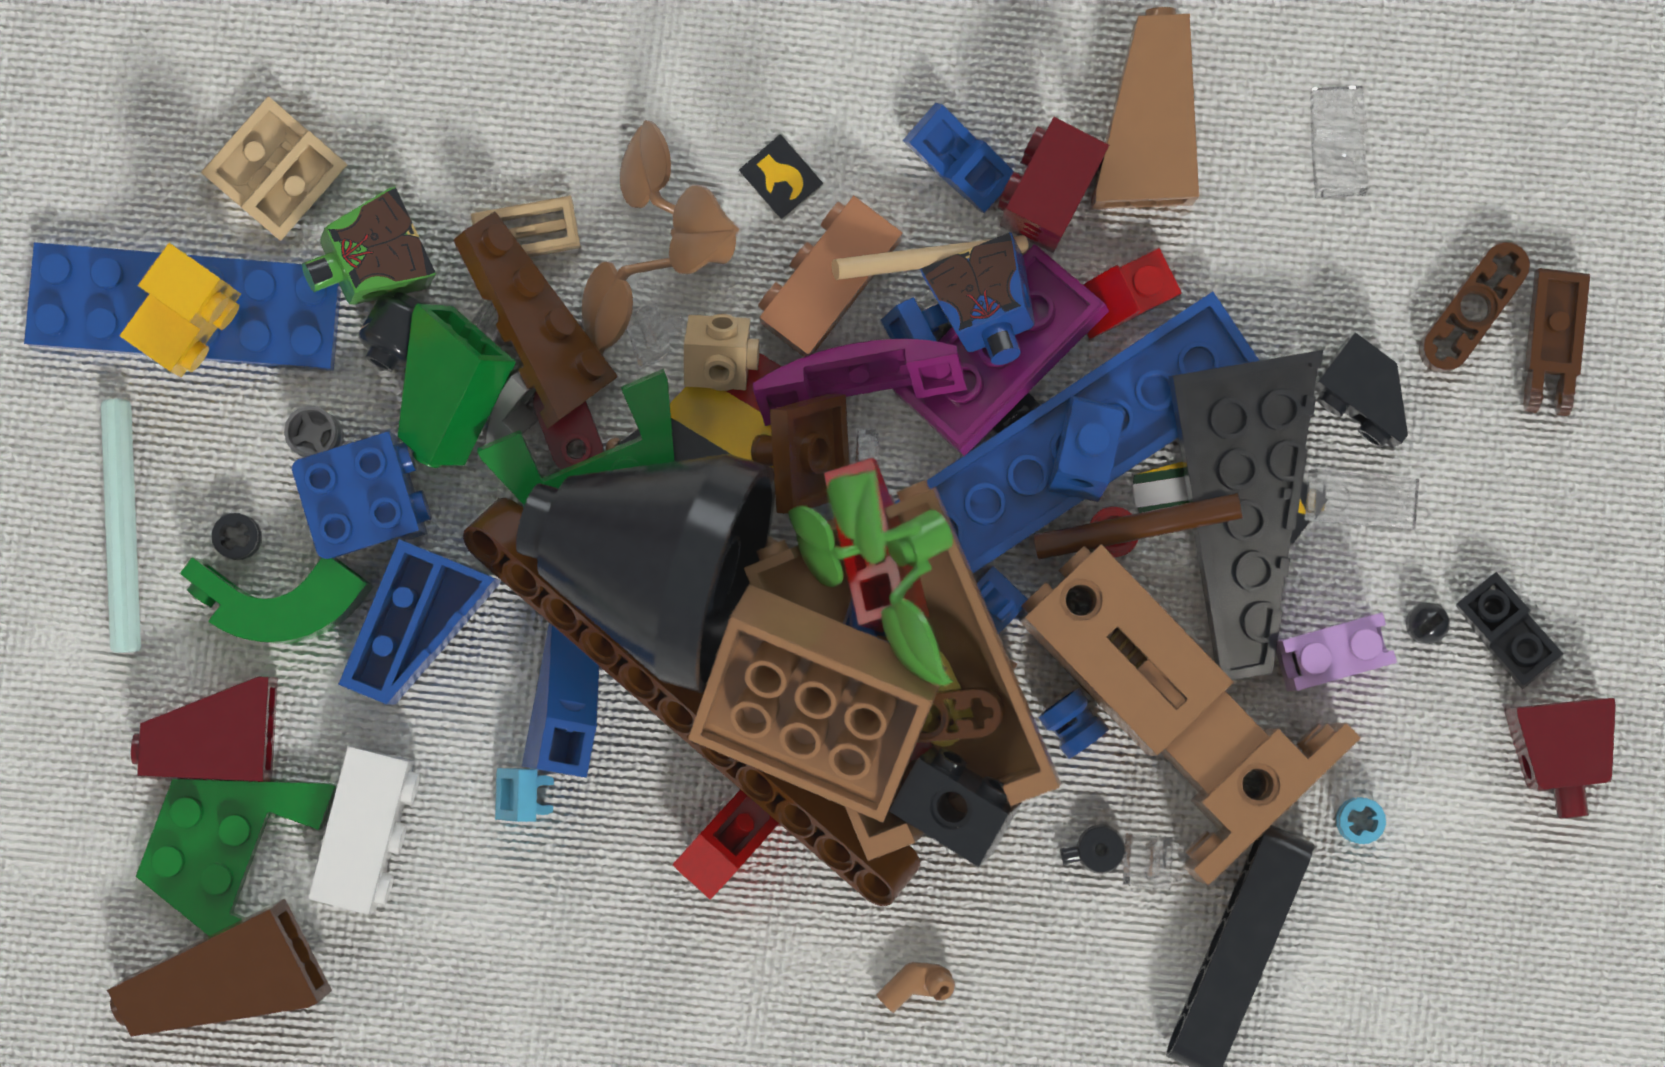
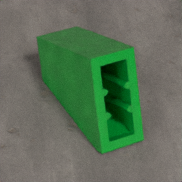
M416 304L412 313L398 437L413 450V456L417 461L432 468H440L441 465L466 464L516 363L514 359L453 306Z

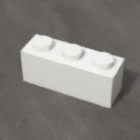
M359 746L347 747L308 896L309 900L368 915L377 911L378 904L386 905L394 875L386 873L391 853H400L407 829V824L399 823L404 803H413L420 779V774L413 772L414 760Z

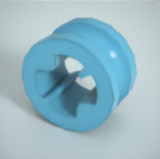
M1353 797L1344 801L1338 808L1335 816L1336 827L1339 833L1346 840L1357 844H1369L1376 841L1383 834L1386 826V816L1382 807L1375 801L1363 797ZM1367 807L1372 815L1367 817V819L1373 820L1372 828L1369 831L1360 829L1354 834L1349 826L1354 825V822L1348 821L1349 813L1352 810L1361 812Z

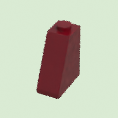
M258 676L140 723V733H135L131 742V762L138 765L137 776L243 781L272 780L278 677Z

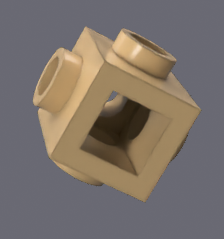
M728 314L688 316L684 339V387L712 388L718 391L731 389L746 390L748 370H758L760 349L759 339H750V318L733 317Z

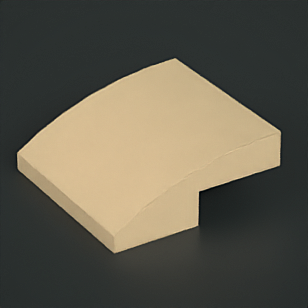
M267 96L201 173L281 241L348 164L314 134L304 128L273 99Z

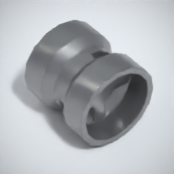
M305 406L298 408L291 413L284 428L286 443L292 451L302 457L343 445L344 432L342 425L336 417L319 407Z

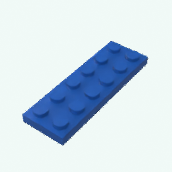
M34 242L24 344L33 347L147 356L119 335L148 297L149 293L140 288L138 284L161 253ZM188 255L241 293V296L236 301L239 304V310L234 319L225 329L220 330L217 328L205 344L209 347L208 354L204 359L205 361L334 371L341 299L339 283L313 292L305 279L302 264Z

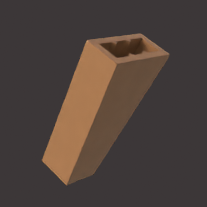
M1156 7L1146 10L1144 16H1138L1133 26L1105 143L1110 146L1099 165L1091 198V210L1193 206L1199 198L1190 14H1176V9L1172 7Z

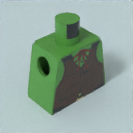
M395 186L385 190L326 226L320 238L325 255L302 263L305 279L313 292L339 283L350 305L378 300L383 296L393 297L396 292L408 294L425 290L430 287L436 276V272Z

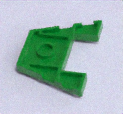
M661 369L621 386L622 393L641 434L640 437L546 477H541L521 430L478 447L477 452L480 459L524 506L532 489L538 483L559 488L567 477L573 475L674 462L669 388L665 371Z
M172 779L135 877L210 936L246 918L235 914L234 909L270 813L321 830L333 802L337 785L332 783Z

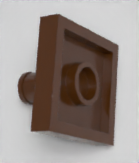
M825 394L770 409L771 436L761 434L754 438L751 446V457L755 462L773 466L776 513L788 514L791 509L797 506L815 508L830 503L824 473L850 465L846 394Z

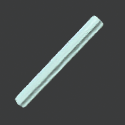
M116 398L107 399L101 403L110 649L115 653H132L139 651L141 648L132 410L130 401Z

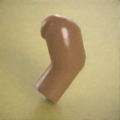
M911 962L905 965L876 996L894 1013L912 995L934 997L938 1001L948 999L954 992L955 982L950 971L940 964Z

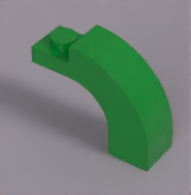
M192 557L179 573L191 582L186 590L196 599L210 608L216 602L220 604L219 608L209 619V623L231 635L265 643H294L326 633L346 620L359 607L374 587V585L337 557L332 559L321 558L297 588L287 594L274 598H257L248 594L202 559Z

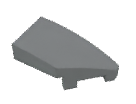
M519 371L511 376L495 403L487 429L485 444L518 430H521L523 434L538 422V418L525 406L534 396L536 389H527Z

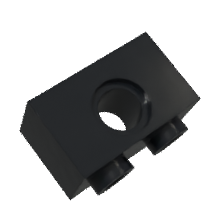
M932 747L917 759L889 811L979 868L995 851L1022 802L1010 806L1002 787L1004 785L1003 782L988 776L982 778L966 768V761L958 754L948 749L941 748L938 750ZM949 792H956L964 797L968 807L967 813L959 812L951 806L948 797Z

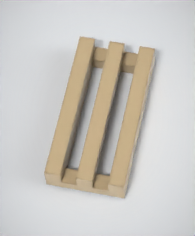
M571 195L471 213L472 225H474L494 211L502 221L563 211L565 219L509 228L515 239L567 230L568 237L521 245L529 257L581 248Z

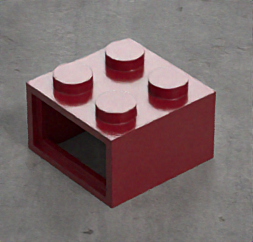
M1053 117L1047 130L1037 126L1020 162L1027 167L1023 176L1014 171L1001 194L997 209L1003 211L1004 214L999 226L1016 235H1024L1028 241L1054 253L1110 145L1056 117Z

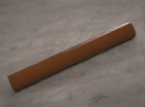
M1235 493L1035 534L1034 544L1037 557L1041 560L1076 553L1083 546L1090 550L1099 547L1101 544L1105 547L1243 519L1239 494Z

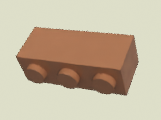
M854 195L846 206L839 201L833 206L820 225L826 232L815 246L809 242L802 246L789 265L795 272L783 287L775 282L758 304V307L764 311L759 317L760 324L803 357L814 354L875 276L836 280L832 273V261L839 258L893 252L902 240L903 232Z

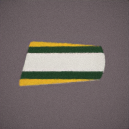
M1182 462L1134 475L1133 497L1138 513L1189 503Z

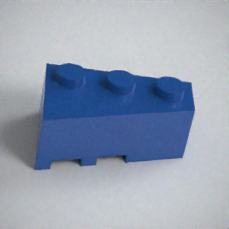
M399 539L338 685L384 704L396 705L502 581Z

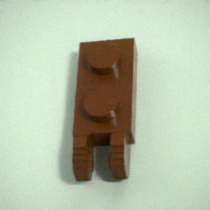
M1538 268L1534 272L1525 371L1528 372L1525 381L1523 404L1524 411L1537 413L1543 401L1544 374L1560 375L1554 400L1556 415H1571L1576 377L1581 375L1590 274Z

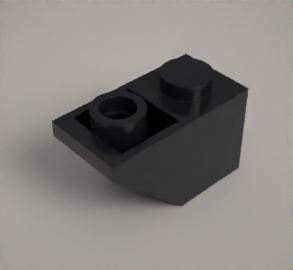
M1353 333L1343 342L1317 377L1315 391L1320 395L1316 400L1332 414L1342 417L1345 413L1361 425L1358 428V432L1372 444L1383 448L1385 444L1391 448L1402 444L1408 436L1397 363L1359 334Z

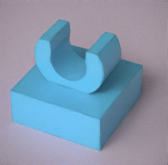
M497 768L495 820L536 822V815L552 813V805L537 803V788L541 785H554V778L547 775H538V770Z

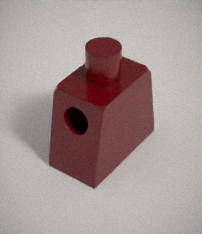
M1597 698L1505 708V717L1525 784L1528 789L1533 790L1554 789L1557 818L1588 816L1585 785L1611 782L1613 773L1615 698Z

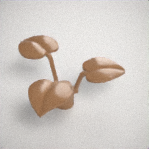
M645 120L643 125L637 129L625 151L620 169V188L625 201L631 207L643 208L651 200L653 205L673 215L674 228L670 232L672 239L669 247V258L625 265L618 272L613 263L605 261L599 264L591 273L582 297V320L585 333L602 355L607 348L613 346L621 338L630 322L633 311V295L631 287L626 281L630 275L673 267L676 272L681 274H691L708 262L726 264L734 254L736 234L739 232V228L724 213L713 193L704 186L692 185L687 188L678 199L676 205L666 201L661 196L659 190L665 187L671 174L670 152L658 126L648 120Z

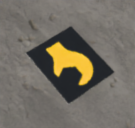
M781 134L739 169V172L781 220L824 184Z

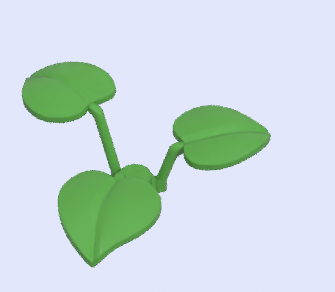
M875 471L857 475H840L828 483V498L834 518L841 531L848 538L853 539L854 545L844 548L835 546L830 525L814 509L807 506H797L791 509L788 515L796 532V540L802 558L812 575L827 587H835L843 580V571L839 559L861 553L868 562L876 564L884 559L886 545L892 559L899 566L903 567L908 564L913 567L911 572L890 595L892 606H888L881 611L886 637L898 660L912 674L936 685H947L953 682L944 671L939 649L927 619L912 602L904 599L905 593L922 574L931 570L928 559L952 547V533L944 517L938 511L930 509L895 527L893 530L883 532Z

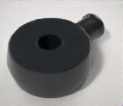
M1094 825L1080 835L1077 846L1060 849L1063 865L1080 861L1087 870L1093 873H1109L1122 863L1125 856V843L1120 833L1114 828L1107 825ZM1100 843L1105 844L1107 847L1103 855H1098L1095 852V847Z

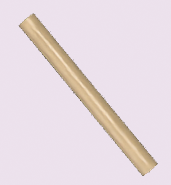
M1013 236L1022 255H1024L1029 250L1026 236ZM992 239L834 259L832 261V273L836 280L921 269Z

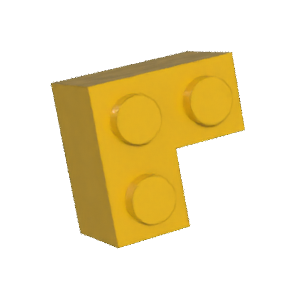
M168 243L138 284L140 288L149 293L148 297L119 336L161 366L182 378L187 370L193 372L203 362L209 351V347L205 344L217 328L220 330L225 329L234 319L239 310V304L236 301L241 296V293L178 248Z

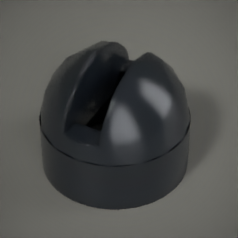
M1435 603L1419 604L1412 608L1407 615V632L1418 643H1437L1449 631V616L1441 606ZM1437 613L1441 621L1425 634H1422L1418 627L1429 621Z

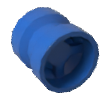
M1079 687L1037 717L1046 730L1054 731L1060 739L1059 748L1067 759L1074 757L1109 731V727L1100 716H1094L1087 708L1088 699ZM1074 717L1077 719L1070 725L1067 724Z

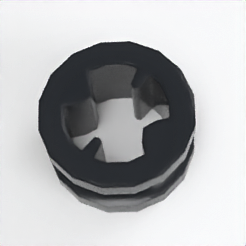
M229 513L222 516L215 523L212 529V543L222 556L233 560H245L252 557L259 550L262 543V531L259 524L253 518L240 513ZM244 523L249 530L243 533L245 536L250 537L248 544L245 547L235 545L230 550L225 543L230 541V538L224 537L229 526L239 528Z

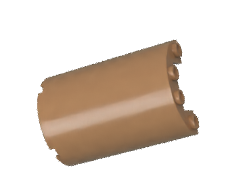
M926 480L896 492L900 500L898 503H895L892 494H890L894 505L885 508L888 518L898 515L901 524L930 509H934L948 523L953 537L952 547L928 559L931 570L920 576L930 616L927 621L935 637L938 649L948 660L961 689L973 687L989 688L1000 696L1004 704L1003 721L990 735L980 738L959 739L951 746L942 747L934 745V747L938 750L941 748L948 749L958 754L966 761V768L982 778L988 776L1003 782L1004 785L1002 787L1010 806L1059 788L1061 781L937 488L930 489ZM833 518L827 522L831 527L835 546L841 547ZM785 539L756 551L760 561L744 568L751 585L843 623L852 598L844 559H839L843 571V580L835 587H827L821 584L806 566L798 545L788 548ZM877 636L881 640L888 641L887 637ZM974 698V705L970 707L973 717L977 721V726H984L985 719L993 715L992 707H983L981 698ZM917 759L907 764L891 805ZM949 792L948 797L951 806L959 812L967 813L968 807L964 797L959 793ZM845 807L868 861L911 845L925 834L889 810L884 822H881Z

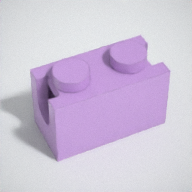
M1383 612L1278 640L1276 655L1286 690L1299 691L1397 663L1394 650L1389 651L1386 648L1382 637L1381 626L1386 625ZM1292 651H1295L1302 676H1299L1295 669Z

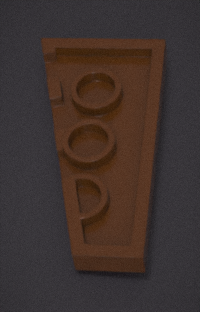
M495 211L464 230L453 240L482 299L491 300L498 313V322L495 325L504 343L512 341L524 365L518 371L527 389L535 388L545 407L539 413L547 429L618 377Z

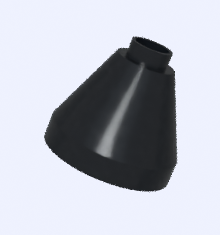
M724 454L573 475L567 477L559 488L538 483L532 489L523 508L517 530L516 549L519 554L537 559L538 573L546 582L660 681L698 693H704L730 617L750 584L744 568L759 562L756 551L767 547L775 502V474L771 466L734 455Z

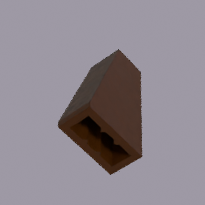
M285 898L124 978L107 990L111 998L110 1008L113 1016L119 1024L126 1027L131 1037L309 1008L319 1003L332 991Z

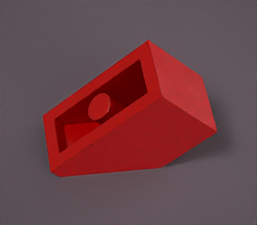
M739 790L672 866L711 900L779 823L742 790Z

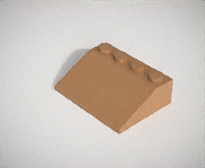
M749 584L730 617L688 740L884 822L940 685L926 682L912 674L898 660L888 642Z

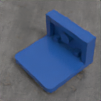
M390 431L298 459L293 463L292 473L316 552L321 558L332 559L402 537L410 540L428 534L424 522L432 519L430 508L423 490L417 492L414 490L409 473L417 470L411 448L404 442L400 443L398 436Z

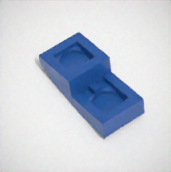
M935 103L902 140L946 183L983 213L1002 194L1014 172L985 141L976 139L943 104Z

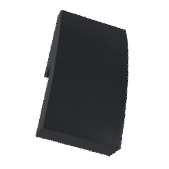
M1497 572L1456 604V607L1480 640L1522 690L1559 661L1564 654L1529 615L1531 610Z

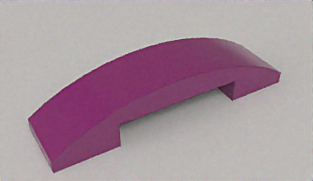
M884 339L834 347L797 359L754 382L753 392L765 426H770V409L825 394H846V397L912 385L915 397L919 399L967 390L957 346L920 339Z

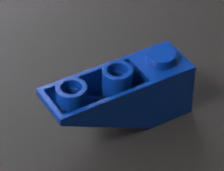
M550 623L548 625L521 767L587 778L597 727L599 665Z

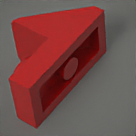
M1160 248L1121 267L1115 265L1083 284L1103 301L1109 310L1086 335L1091 340L1182 294Z

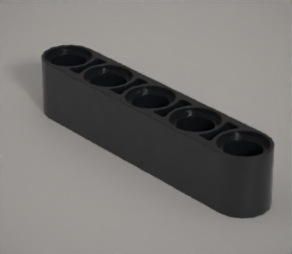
M1271 825L1253 842L1167 1047L1166 1057L1189 1067H1223L1307 870L1314 850L1313 842L1274 825Z

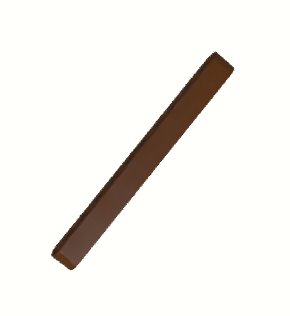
M506 497L498 498L464 530V544L479 562L565 635L859 894L878 906H889L894 902L921 866L920 858L916 851L908 845L868 861L845 806L688 740L704 693H698L660 681L539 575L537 559L519 554L516 549L517 530L523 511L521 505Z

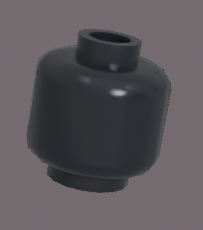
M396 292L394 297H380L376 301L358 334L360 341L368 349L365 356L367 360L388 372H392L395 366L406 368L412 313L416 304H422L421 302L401 292Z

